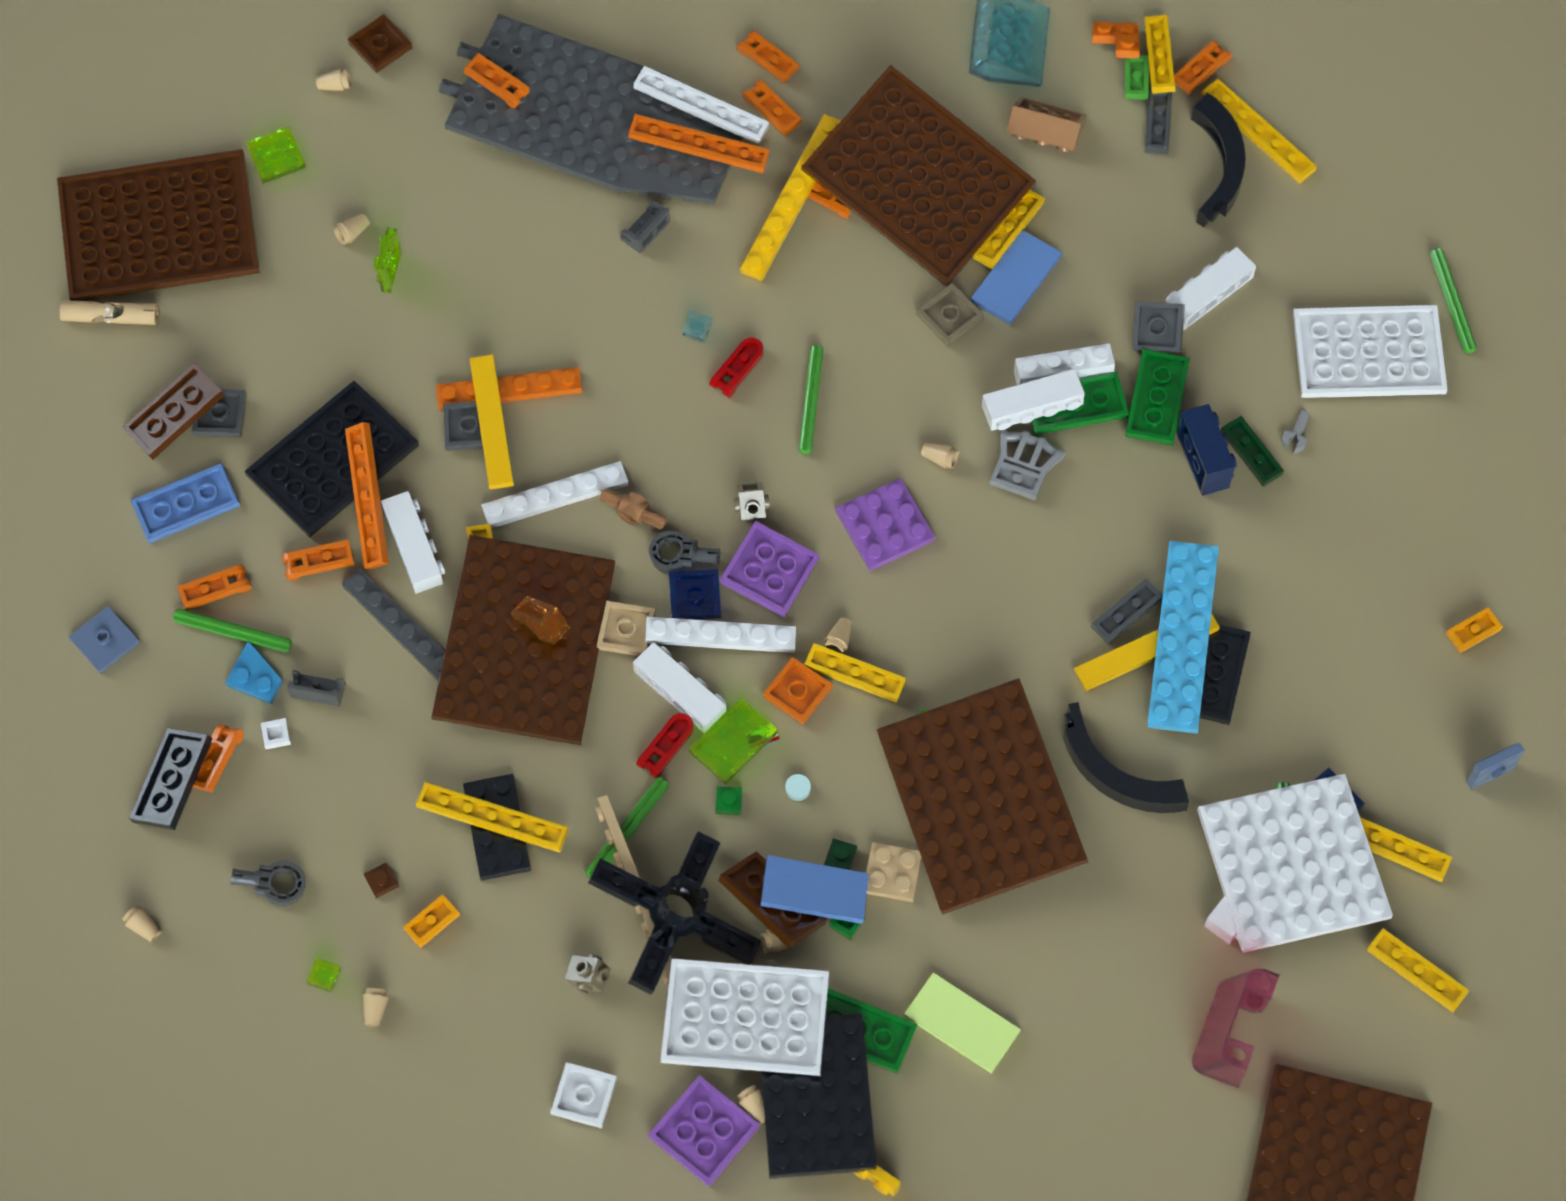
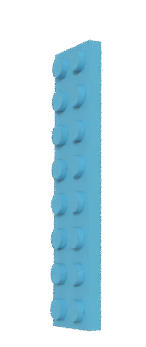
M1169 541L1147 728L1198 734L1219 546Z

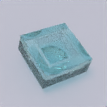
M690 311L682 330V336L705 342L713 323L712 317Z

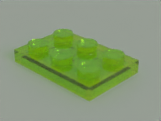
M740 698L689 748V753L726 785L778 733V729L744 699Z

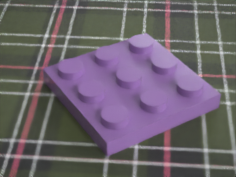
M901 478L836 508L837 516L869 571L935 541L933 532Z
M755 521L720 578L719 583L785 618L817 564L820 555Z
M699 1075L648 1134V1138L706 1186L710 1187L759 1130L760 1124Z

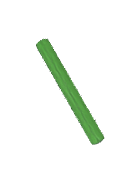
M1442 248L1434 249L1431 251L1430 257L1463 352L1465 354L1473 353L1476 351L1477 345L1444 250Z
M820 345L811 346L799 442V453L807 455L812 453L823 359V347Z
M177 609L174 612L173 621L179 624L285 653L290 651L292 646V640L289 638L183 609Z
M662 777L656 778L620 825L625 842L628 841L669 788L668 782ZM607 842L585 870V874L589 879L600 858L609 863L614 859L613 854L616 853L613 844L609 845Z

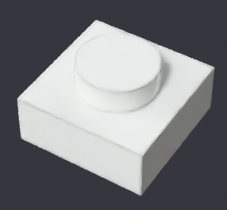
M286 718L261 723L266 750L291 745Z

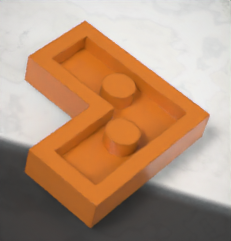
M1093 22L1092 43L1115 44L1116 58H1139L1138 24L1130 22Z

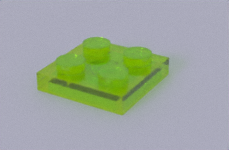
M290 127L245 142L262 184L306 168Z
M387 227L385 236H381L379 248L381 252L379 256L375 257L374 270H377V282L380 283L381 291L391 293L402 250L397 229Z

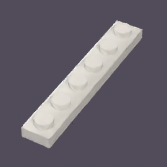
M646 66L643 67L634 82V89L758 145L769 128L768 121Z
M619 461L484 503L481 506L487 524L490 523L491 529L601 495L605 488L614 491L629 486L622 463Z
M661 617L646 618L645 643L647 644L654 642L655 644L784 653L795 652L796 626Z

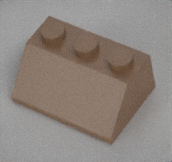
M1020 97L1013 105L1007 133H1011L1012 137L1025 140V138L1033 139L1034 143L1047 146L1051 144L1057 146L1056 149L1060 151L1070 152V150L1074 151L1078 145L1087 115Z

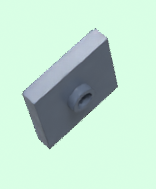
M108 606L69 636L71 642L100 674L140 643Z
M1516 743L1477 762L1466 782L1469 788L1474 789L1513 770L1524 752L1522 745Z

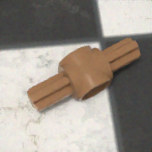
M608 488L601 492L600 501L618 509V516L626 523L637 525L645 522L660 530L665 527L668 518L650 509L649 502L643 496L633 492L622 496Z

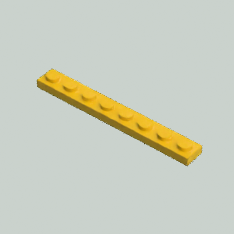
M826 114L821 118L740 268L742 274L761 282L763 281L816 182L801 170V166L841 120Z

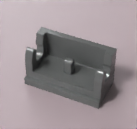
M654 200L648 203L647 210L628 230L624 229L621 232L620 240L640 254L670 223L669 209L664 208Z
M297 670L292 671L293 682L289 681L287 686L291 698L340 707L346 686L343 679L331 680L300 674Z

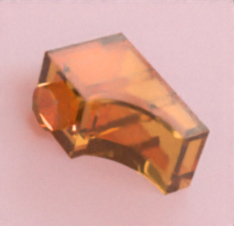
M526 596L510 612L515 620L528 627L538 639L553 645L562 639L563 635L570 629V626L556 606Z

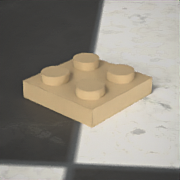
M606 601L597 648L603 651L640 656L649 647V644L645 643L646 618L655 617L656 609Z
M872 842L866 873H869L867 894L913 902L922 859L918 850Z

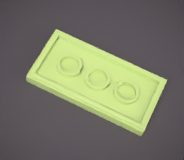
M932 973L904 1014L905 1018L918 1024L919 1027L991 1074L1021 1031L1020 1028L935 973Z

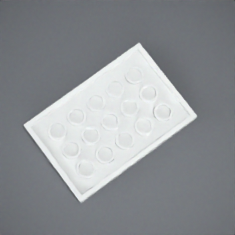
M1437 305L1294 309L1293 321L1301 398L1446 394L1448 389Z
M672 959L661 1063L820 1076L829 971Z

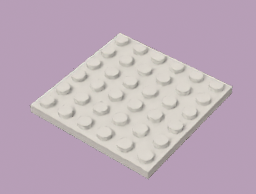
M1345 774L1198 806V815L1223 894L1228 904L1242 953L1392 918L1393 914Z

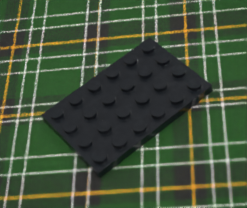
M353 380L244 472L310 538L355 500L346 441V428L362 422L370 423L377 480L419 446V442Z
M863 1015L826 1016L820 1076L761 1071L769 1179L863 1172L877 1169Z

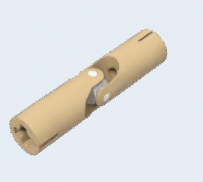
M62 300L60 304V319L62 322L96 323L104 321L118 324L157 325L159 322L158 304L108 302L101 304L95 301ZM116 308L124 310L119 317H117Z

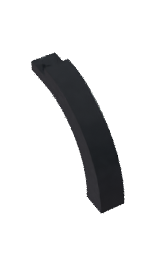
M1208 92L1193 107L1191 120L1202 127L1215 142L1223 163V178L1215 192L1198 210L1196 223L1202 227L1209 221L1213 222L1219 213L1226 216L1231 210L1241 188L1246 160L1245 145L1237 123L1225 106Z
M1079 703L1068 704L1067 713L1064 714L1067 729L1064 730L1063 740L1073 763L1090 784L1112 800L1134 809L1155 813L1187 811L1189 799L1183 779L1152 781L1137 778L1119 770L1110 764L1091 742L1084 725Z

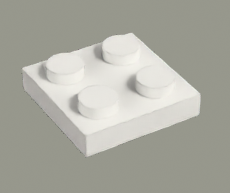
M566 1062L551 1109V1115L602 1128L616 1085L617 1076Z

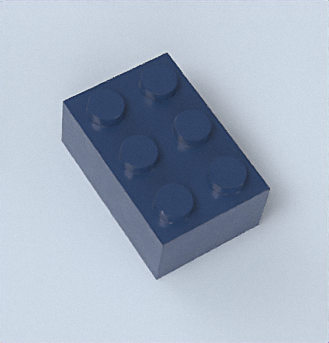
M1209 404L1182 411L1176 433L1202 496L1228 489L1234 477V469L1237 466L1234 454L1229 453L1227 448V437L1219 429L1218 415L1215 411L1212 412Z

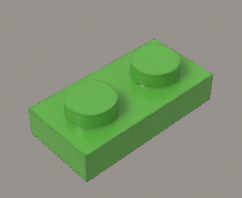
M1139 55V58H1125V99L1148 100V55Z

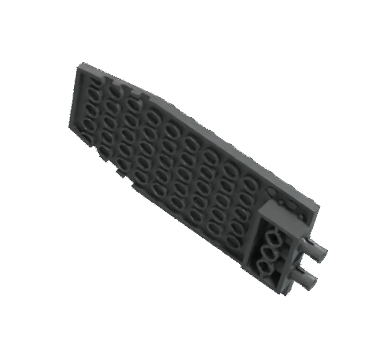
M501 14L497 15L481 48L461 42L460 46H458L457 56L472 60L477 53H480L526 84L530 92L526 97L520 99V104L516 108H512L499 96L469 76L463 85L443 78V83H440L439 92L457 98L446 120L445 129L617 192L627 193V191L638 192V195L648 196V194L662 195V198L671 199L672 197L683 198L684 201L715 204L731 165L628 138L634 114L742 142L743 138L634 89V82L644 66ZM511 87L508 91L514 93L515 89Z

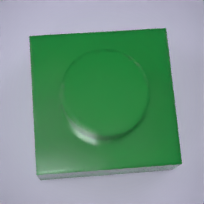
M717 787L715 813L741 815L742 788Z
M832 919L829 927L852 940L862 924Z

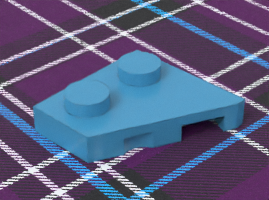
M249 642L246 643L225 682L227 687L269 704L273 703L283 684L281 678Z

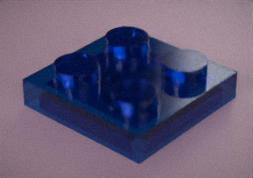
M718 569L669 572L671 618L692 620L721 618Z

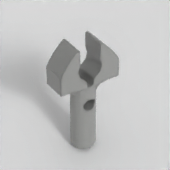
M1301 411L1293 431H1284L1281 440L1284 450L1287 449L1289 441H1292L1294 438H1296L1297 443L1294 454L1305 448L1308 439L1303 437L1302 433L1309 419V412Z

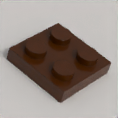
M385 14L348 38L349 45L375 73H378L413 49L412 43Z

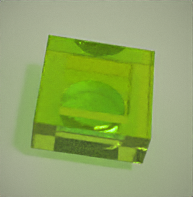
M316 958L306 982L308 985L332 993L342 968L339 965Z

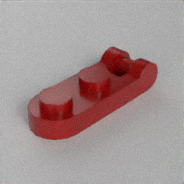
M751 337L743 340L714 374L709 385L714 389L719 388L722 390L723 395L728 398L732 397L737 387L763 356L762 342L757 338ZM726 376L731 378L729 383L723 380Z
M684 713L673 715L638 758L636 765L641 769L646 768L649 770L650 775L653 777H660L666 766L692 735L694 728L692 718ZM654 754L660 758L657 763L651 760Z

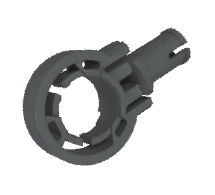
M665 531L652 540L649 547V555L656 569L663 573L671 574L677 573L684 568L693 569L697 562L718 565L719 560L717 559H720V549L698 547L697 540L687 539L684 534L677 531ZM667 540L670 545L676 544L681 547L676 558L672 560H662L660 556L661 550L666 547L665 541Z
M278 861L270 866L260 865L259 871L256 870V872L233 868L230 884L254 887L255 895L264 896L270 903L276 906H289L299 901L303 896L305 876L301 868L295 863ZM291 870H293L300 878L298 879L295 873L292 874L295 880V887L289 892L290 898H287L286 893H277L271 883L277 875L282 873L290 875Z

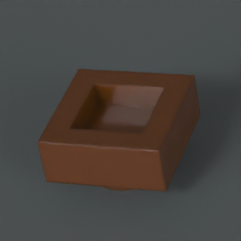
M387 862L364 873V877L375 898L399 887Z

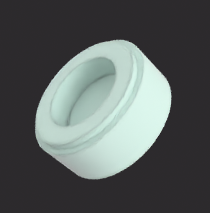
M795 774L787 779L785 791L790 799L802 801L809 796L811 784L806 776Z

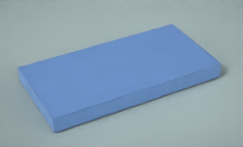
M1022 230L971 297V302L1011 325L1062 257V252Z
M222 463L130 500L148 543L162 539L240 506Z
M768 855L766 858L760 906L862 924L864 921L869 873Z

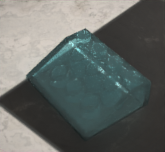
M977 0L969 73L992 82L1040 87L1043 79L1050 8L1032 0Z

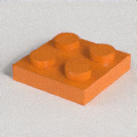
M792 657L765 690L763 698L804 725L832 690L833 684Z

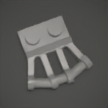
M1000 430V457L989 485L1036 500L1046 474L1064 459L1066 452L1055 448L1043 436L1038 438L1030 435L1031 432L1028 431L1006 432V430ZM1007 442H1019L1013 458L1007 456ZM1027 444L1036 447L1030 463L1020 461ZM1044 450L1051 458L1040 468L1036 464L1041 452Z

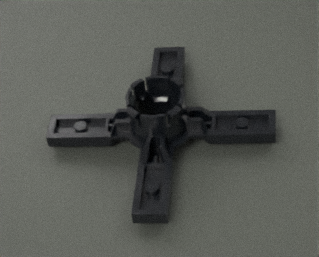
M698 831L693 838L678 874L671 877V881L660 888L601 858L598 860L588 883L633 907L639 905L649 910L650 919L655 925L628 984L652 995L678 937H686L692 933L700 936L704 943L747 965L753 962L761 940L705 912L708 900L705 899L709 898L707 889L701 888L719 848L720 842ZM667 895H676L686 900L692 908L693 917L685 918L671 910L667 912L669 909L666 903Z

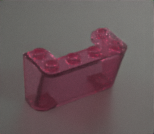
M1257 968L1220 982L1192 1058V1065L1196 1072L1239 1088L1255 1046L1229 1037L1239 1008L1252 1013H1259L1265 1010L1269 1000L1272 998L1280 974ZM1233 1048H1240L1244 1051L1245 1058L1242 1061L1230 1057V1051Z

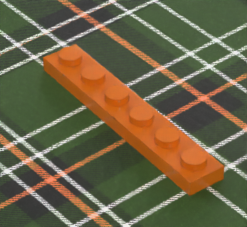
M634 114L628 133V138L763 174L770 154V149L638 114Z
M579 367L497 377L501 403L582 393ZM473 380L436 385L439 410H444V403L476 401Z
M362 422L346 428L345 433L364 569L373 570L389 564L370 423Z

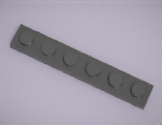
M361 568L358 569L342 583L343 588L439 682L445 651Z

